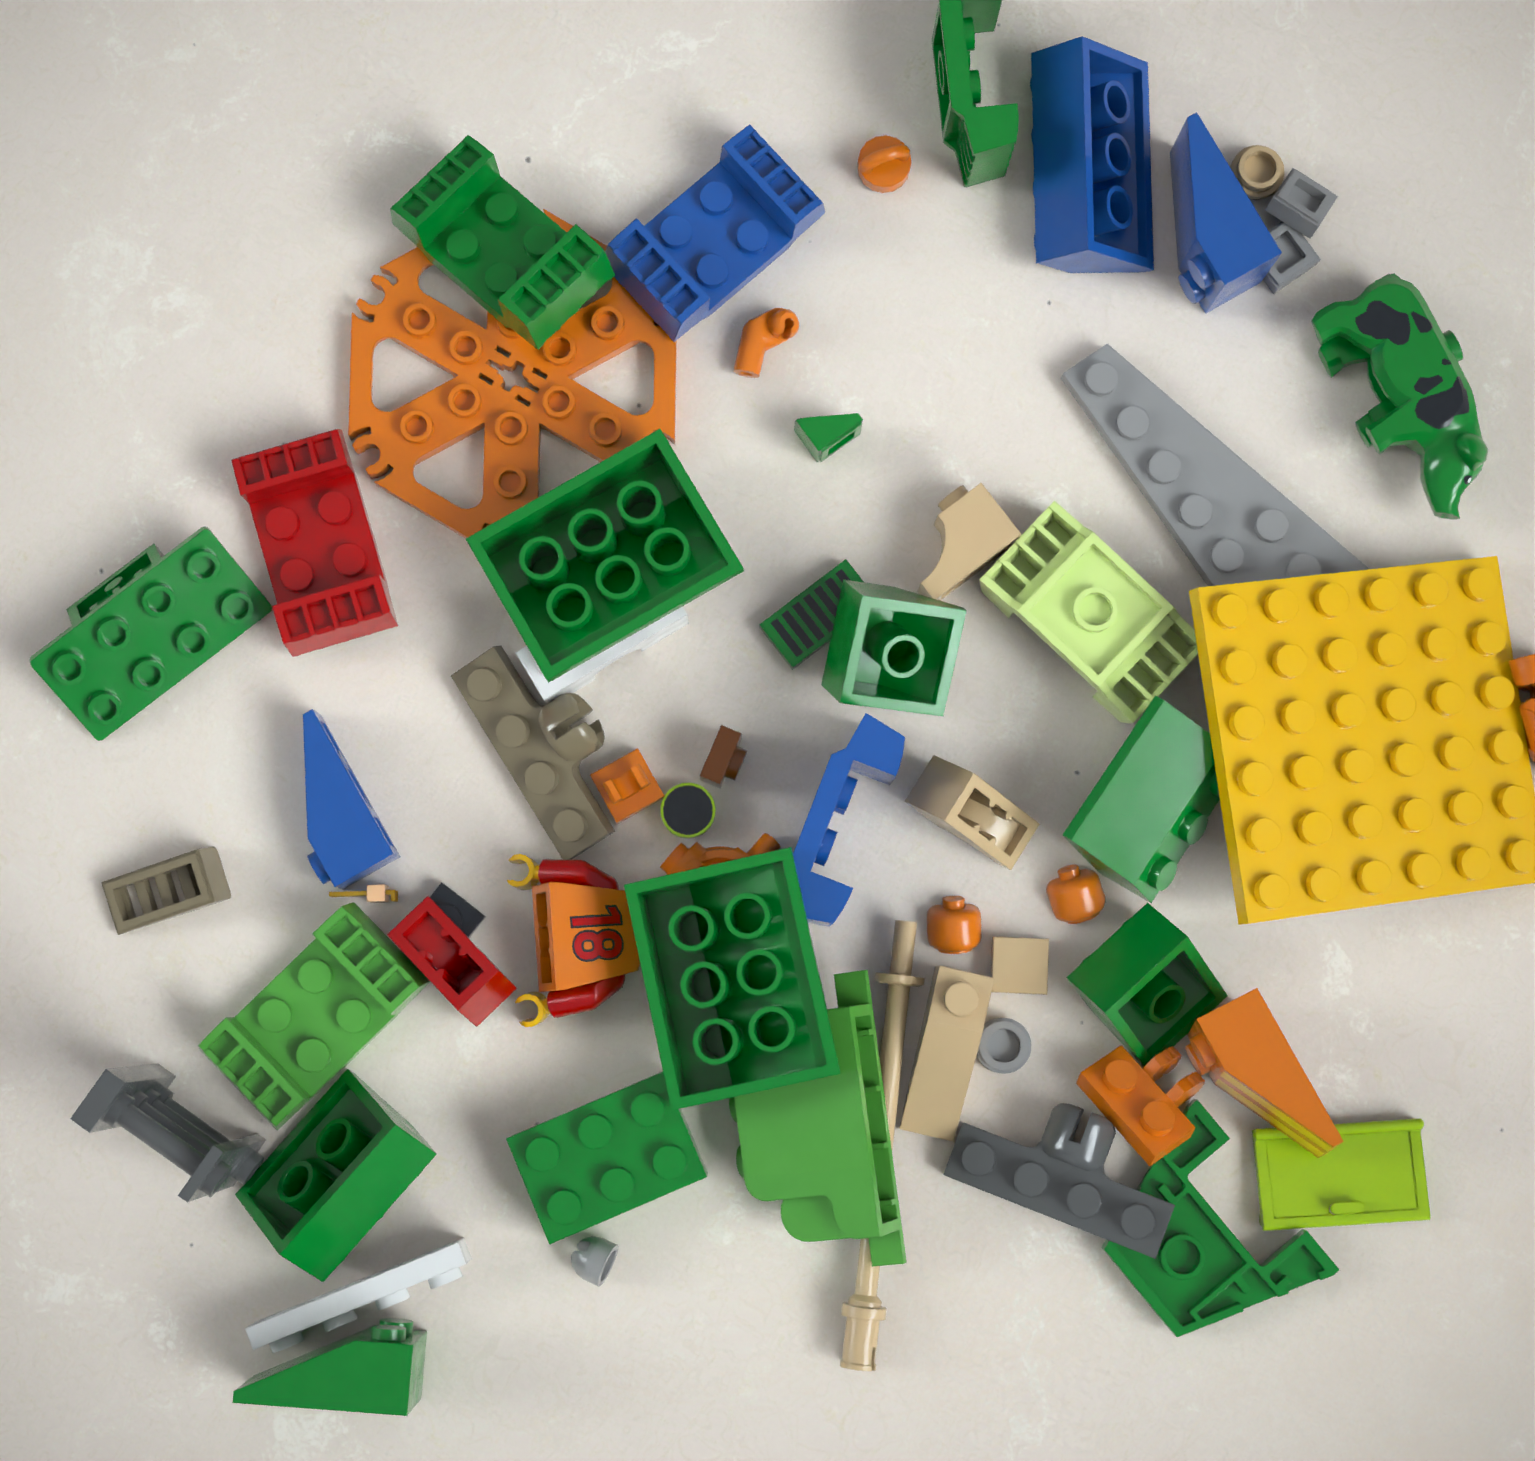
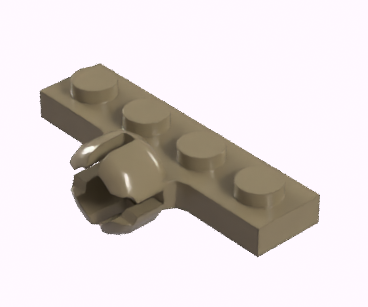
M493 646L451 675L563 860L574 859L615 832L583 780L579 770L582 760L600 749L605 740L604 730L599 719L590 725L583 722L572 729V725L593 711L582 697L575 693H565L545 706L539 705L534 700L502 646Z

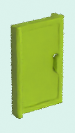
M1421 1118L1334 1124L1344 1142L1320 1158L1314 1156L1276 1128L1252 1130L1260 1205L1259 1223L1263 1231L1430 1220L1431 1218L1421 1130L1424 1127V1122Z

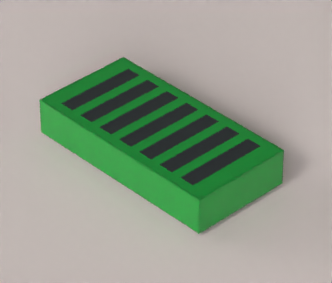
M846 559L759 624L760 629L792 670L830 642L843 579L864 582Z

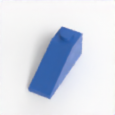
M311 709L303 714L307 837L314 849V852L307 855L314 872L323 884L331 881L334 887L345 889L401 856L322 715Z

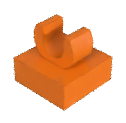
M638 748L590 774L617 824L664 798L662 790Z

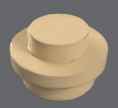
M1252 145L1242 149L1235 156L1230 166L1249 199L1259 200L1273 195L1284 179V165L1280 156L1274 150L1262 145Z

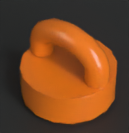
M887 135L877 136L867 141L860 150L857 163L858 174L863 184L872 191L880 193L893 192L902 187L908 179L911 168L910 150L899 139Z

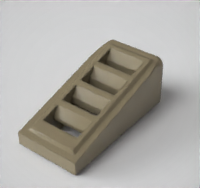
M214 846L199 848L101 882L118 935L231 898V891L218 851ZM173 871L177 872L185 900L181 902L179 901L171 875ZM149 879H155L163 905L161 909L157 907ZM133 884L143 915L137 917L127 886Z

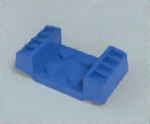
M749 124L722 146L720 162L645 226L637 218L632 221L607 245L605 252L615 273L614 277L665 331L669 338L675 342L701 320L712 315L789 249L794 241L825 213L824 203Z
M865 713L847 747L831 754L793 852L807 920L811 924L831 926L843 911L853 890V887L811 872L814 863L821 866L826 864L838 833L828 828L834 811L844 815L858 779L848 776L849 771L851 770L891 785L898 773L903 756L905 737Z

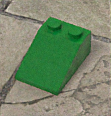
M397 1318L380 1319L379 1325H374L254 1375L233 1391L232 1403L408 1416L422 1396L427 1331L413 1330L414 1321Z

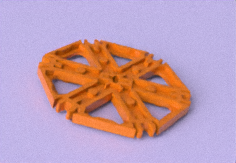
M543 209L544 213L566 232L573 227L571 224ZM591 237L604 250H606L607 245ZM418 247L380 267L383 274L389 275L397 281L393 286L383 276L373 275L371 278L373 286L385 293L381 303L371 305L360 298L356 302L361 313L367 318L373 319V322L359 319L352 312L348 436L352 441L359 434L371 431V434L360 436L354 441L352 446L357 454H361L370 448L380 450L379 460L366 468L371 478H379L385 475L390 468L393 469L384 479L374 482L377 487L465 539L539 497L541 428L599 462L604 461L658 429H661L665 437L675 444L677 340L673 342L660 326H655L657 323L628 291L620 285L615 277L612 278V287L605 296L579 309L558 331L544 342V345L539 350L513 329L505 327L488 311L486 330L425 294L419 287V277L425 269L434 264L428 260ZM386 339L395 341L455 377L391 412L381 411L373 404V354L378 343ZM639 343L648 345L654 353V400L652 407L645 414L632 415L573 381L578 376ZM499 348L510 354L509 358L497 352V349ZM492 364L502 371L505 369L510 372L516 370L517 366L523 367L522 375L525 381L528 382L529 387L538 391V393L527 387L522 388L517 385L512 387L510 392L504 390V378L499 374L498 370L490 365ZM539 371L547 376L546 380L535 373ZM480 376L486 379L487 381L491 382L492 385L480 379ZM520 399L521 401L527 403L530 406L528 407L519 402L518 400ZM485 428L483 496L477 506L470 509L460 508L415 480V465Z

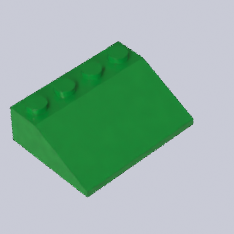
M661 429L656 430L466 538L467 543L548 683L744 572L742 564Z
M791 847L624 884L671 1111L841 1074Z

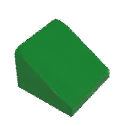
M859 413L799 418L795 420L794 431L816 462H822L860 435L863 419Z

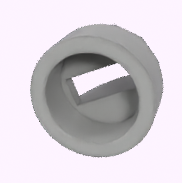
M591 1236L582 1239L577 1244L579 1251L572 1253L571 1263L576 1274L583 1280L600 1287L612 1269L617 1256L618 1245L604 1238Z

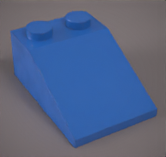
M1196 112L1187 117L1170 151L1178 269L1181 272L1178 279L1189 301L1193 304L1199 302L1206 314L1260 284L1282 252Z

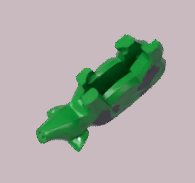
M1395 273L1387 274L1366 287L1361 295L1354 300L1334 302L1315 314L1311 323L1316 332L1317 339L1320 345H1322L1319 348L1318 354L1331 378L1344 367L1367 362V377L1371 389L1380 403L1355 422L1367 448L1373 445L1379 455L1387 448L1397 445H1405L1415 451L1421 458L1420 480L1434 516L1457 520L1460 519L1458 506L1461 495L1477 478L1488 455V448L1482 439L1474 395L1458 363L1463 360V352L1452 331L1448 330L1442 333L1420 291L1412 283L1400 279Z

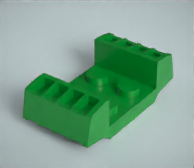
M939 0L931 41L943 143L955 152L964 187H970L1006 176L1009 160H1011L1012 152L1014 151V144L1017 141L1019 126L1018 103L976 107V104L981 103L980 76L978 70H970V51L975 50V33L995 31L1002 0Z
M469 135L390 208L393 225L411 240L431 263L505 327L513 329L538 350L573 314L579 311L578 309L593 297L608 280L610 281L615 276L605 250L577 224L568 232L563 230L500 176L494 154Z

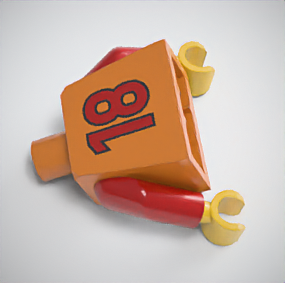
M513 855L509 862L513 864L527 863L529 872L522 881L507 880V882L520 890L532 889L539 992H549L547 997L535 991L528 992L516 999L515 1003L531 1000L538 1007V1015L535 1019H526L519 1023L524 1027H533L543 1022L549 1014L554 1018L596 1009L623 988L625 974L638 971L640 967L625 890H619V885L614 877L584 860L543 859L538 864L526 855Z

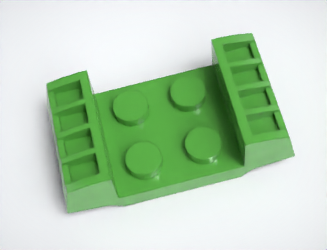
M354 902L341 906L312 933L316 937L313 942L235 1017H226L198 1045L200 1051L277 1131L308 1101L317 1095L430 983V980Z

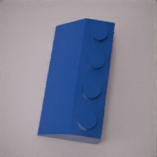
M1083 36L1032 52L1030 89L1032 92L1033 116L1031 139L1034 157L1033 195L1035 198L1034 247L1036 250V263L1067 273H1139L1153 271L1148 62Z

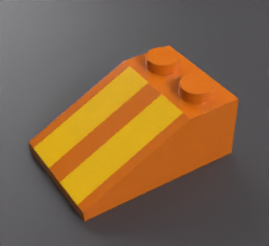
M1258 988L1196 1019L1187 1034L1190 1044L1185 1046V1050L1200 1076L1208 1073L1214 1085L1317 1158L1324 1156L1344 1142Z

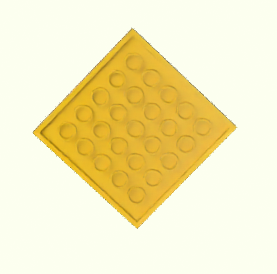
M1497 556L1206 586L1189 591L1238 925L1535 883V791L1525 728L1519 708L1521 705L1518 686H1515L1509 661L1514 660Z

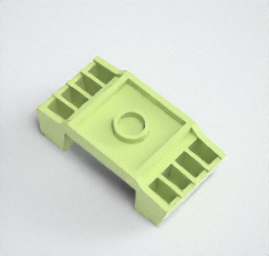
M1055 501L979 579L981 592L1008 618L1015 613L1097 690L1092 697L1120 722L1134 723L1147 709L1155 695L1159 696L1198 655L1195 630L1179 615L1176 609L1093 531L1084 527Z

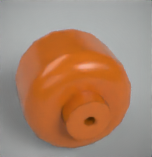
M1076 864L1060 868L1057 871L1059 878L1051 880L1046 887V893L1055 917L1059 921H1064L1068 924H1077L1091 920L1099 915L1100 911L1104 908L1106 898L1098 874L1091 869L1080 870Z
M962 896L943 897V905H934L927 911L928 943L941 953H967L981 942L980 910L973 904H964V897Z

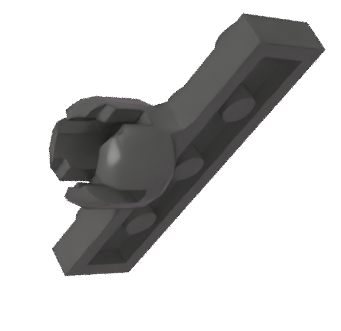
M1060 1103L1052 1109L1042 1139L1035 1147H1026L970 1124L962 1123L943 1175L1156 1259L1175 1204L1113 1181L1105 1175L1104 1164L1116 1134L1115 1127L1106 1117L1092 1112L1081 1142L1078 1143L1073 1140L1084 1109L1072 1104Z

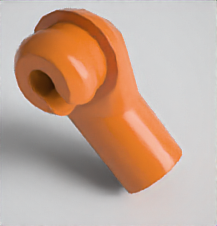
M774 308L749 320L742 329L733 372L744 377L758 378L765 351L787 341L797 333L799 320L796 314L790 309Z

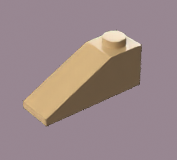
M935 966L899 1129L954 1142L980 1045L995 978L945 966Z

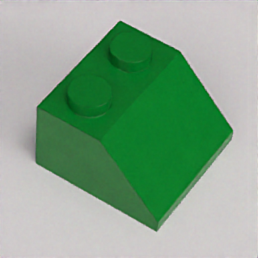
M843 579L821 685L839 703L944 716L967 610L957 605L897 587Z
M1148 902L1131 918L1126 920L1110 938L1091 955L1086 957L1066 977L1091 1011L1143 1067L1160 1052L1162 1053L1169 1047H1174L1189 1033L1197 1018L1214 1010L1228 996L1189 937Z

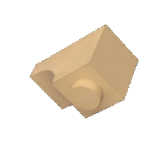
M979 483L969 492L962 485L938 504L942 512L937 515L934 526L941 535V555L935 569L920 583L917 591L920 595L941 601L1006 552L1021 536L1019 530L982 483Z
M933 755L904 801L938 827L960 838L997 864L1009 870H1012L1040 825L975 773Z

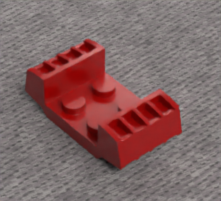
M334 429L232 459L239 492L249 503L277 604L272 606L283 644L292 657L398 627L387 579L342 430Z

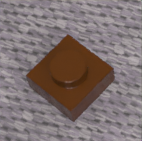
M723 725L720 726L700 773L701 781L721 789L725 777L736 780L748 751L739 747L742 733Z

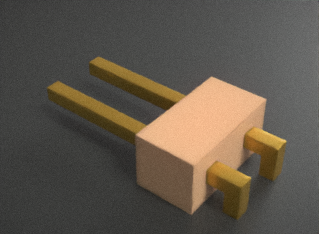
M385 884L367 885V891L329 892V897L367 896V902L370 903L389 902V895H391V901L398 902V891L389 890V886Z

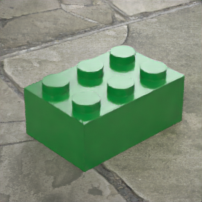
M663 1071L506 1138L549 1245L702 1180L708 1175L682 1109L671 1111Z

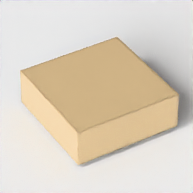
M992 937L991 977L995 978L992 992L1047 995L1049 939Z

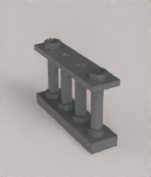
M160 1064L105 1069L70 1118L89 1133L123 1127L191 1176L178 1194L187 1203L207 1195L212 1197L216 1192L233 1187L237 1181L245 1185L264 1160V1157L257 1153L266 1141L260 1135L254 1134L229 1140L172 1099L174 1093L168 1087L176 1076Z

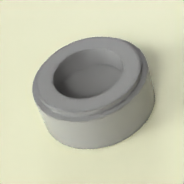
M995 1018L986 1022L977 1052V1058L980 1063L988 1070L1001 1074L1012 1073L1020 1069L1027 1062L1031 1053V1039L1025 1027L1010 1018Z

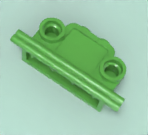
M868 970L834 974L838 1008L827 1009L841 1074L729 1098V1109L733 1120L737 1122L740 1142L736 1153L737 1169L740 1176L744 1178L747 1190L753 1197L761 1201L783 1200L781 1205L782 1223L787 1232L795 1239L803 1242H817L849 1238H869L872 1267L907 1263Z

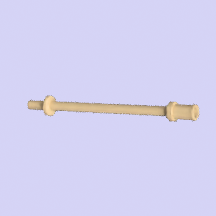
M895 920L889 974L877 972L875 974L876 981L888 984L880 1066L892 1150L910 986L920 987L924 985L925 978L911 976L917 922ZM869 1238L860 1240L855 1293L849 1297L848 1302L842 1303L841 1315L847 1318L840 1367L857 1371H876L875 1361L879 1323L886 1320L887 1310L886 1307L881 1306L882 1302L877 1296L880 1266L872 1267Z

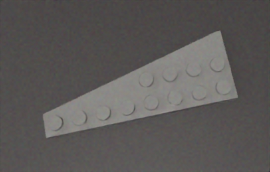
M1109 344L1104 345L1063 373L1061 380L1207 586L1369 569Z

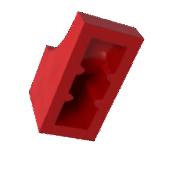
M429 896L419 903L387 934L457 1011L476 1027L517 989Z

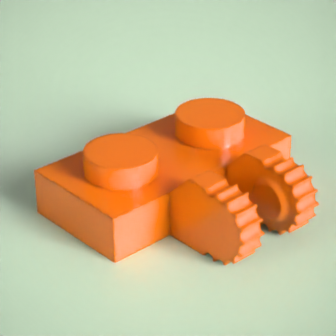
M1120 1045L1080 1072L1076 1084L1103 1115L1112 1122L1113 1126L1142 1159L1151 1166L1191 1138L1196 1127L1178 1107L1199 1092L1205 1084V1080L1198 1072H1192V1074L1185 1076L1165 1094L1155 1081L1164 1074L1171 1072L1177 1066L1182 1057L1178 1050L1173 1046L1153 1057L1142 1068L1124 1047Z

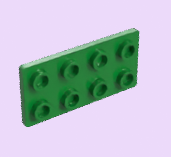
M203 526L166 555L153 543L67 608L72 626L32 655L29 661L31 667L96 740L102 741L272 611V606L208 527Z

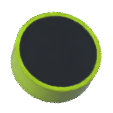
M681 783L672 787L665 794L661 802L660 812L664 825L672 834L680 838L692 839L703 835L710 829L715 819L716 808L711 794L704 787L695 783Z

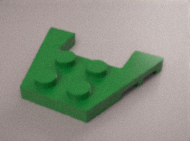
M1197 1099L1189 1102L1183 1111V1114L1196 1127L1191 1138L1151 1165L1136 1189L1175 1204L1156 1259L1109 1240H1105L1101 1247L1176 1337L1183 1336L1243 1312V1309L1275 1296L1281 1297L1286 1295L1290 1290L1305 1284L1331 1277L1339 1271V1268L1309 1232L1301 1229L1263 1263L1258 1264L1188 1180L1189 1173L1230 1139Z

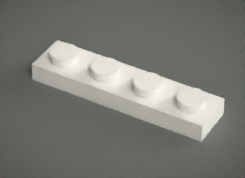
M462 1238L256 1321L245 1328L253 1350L269 1344L272 1353L304 1341L302 1330L322 1322L325 1332L356 1320L357 1316L354 1309L375 1301L378 1310H382L410 1298L407 1290L410 1286L428 1280L430 1288L434 1289L463 1276L459 1267L467 1264L472 1258L465 1239Z

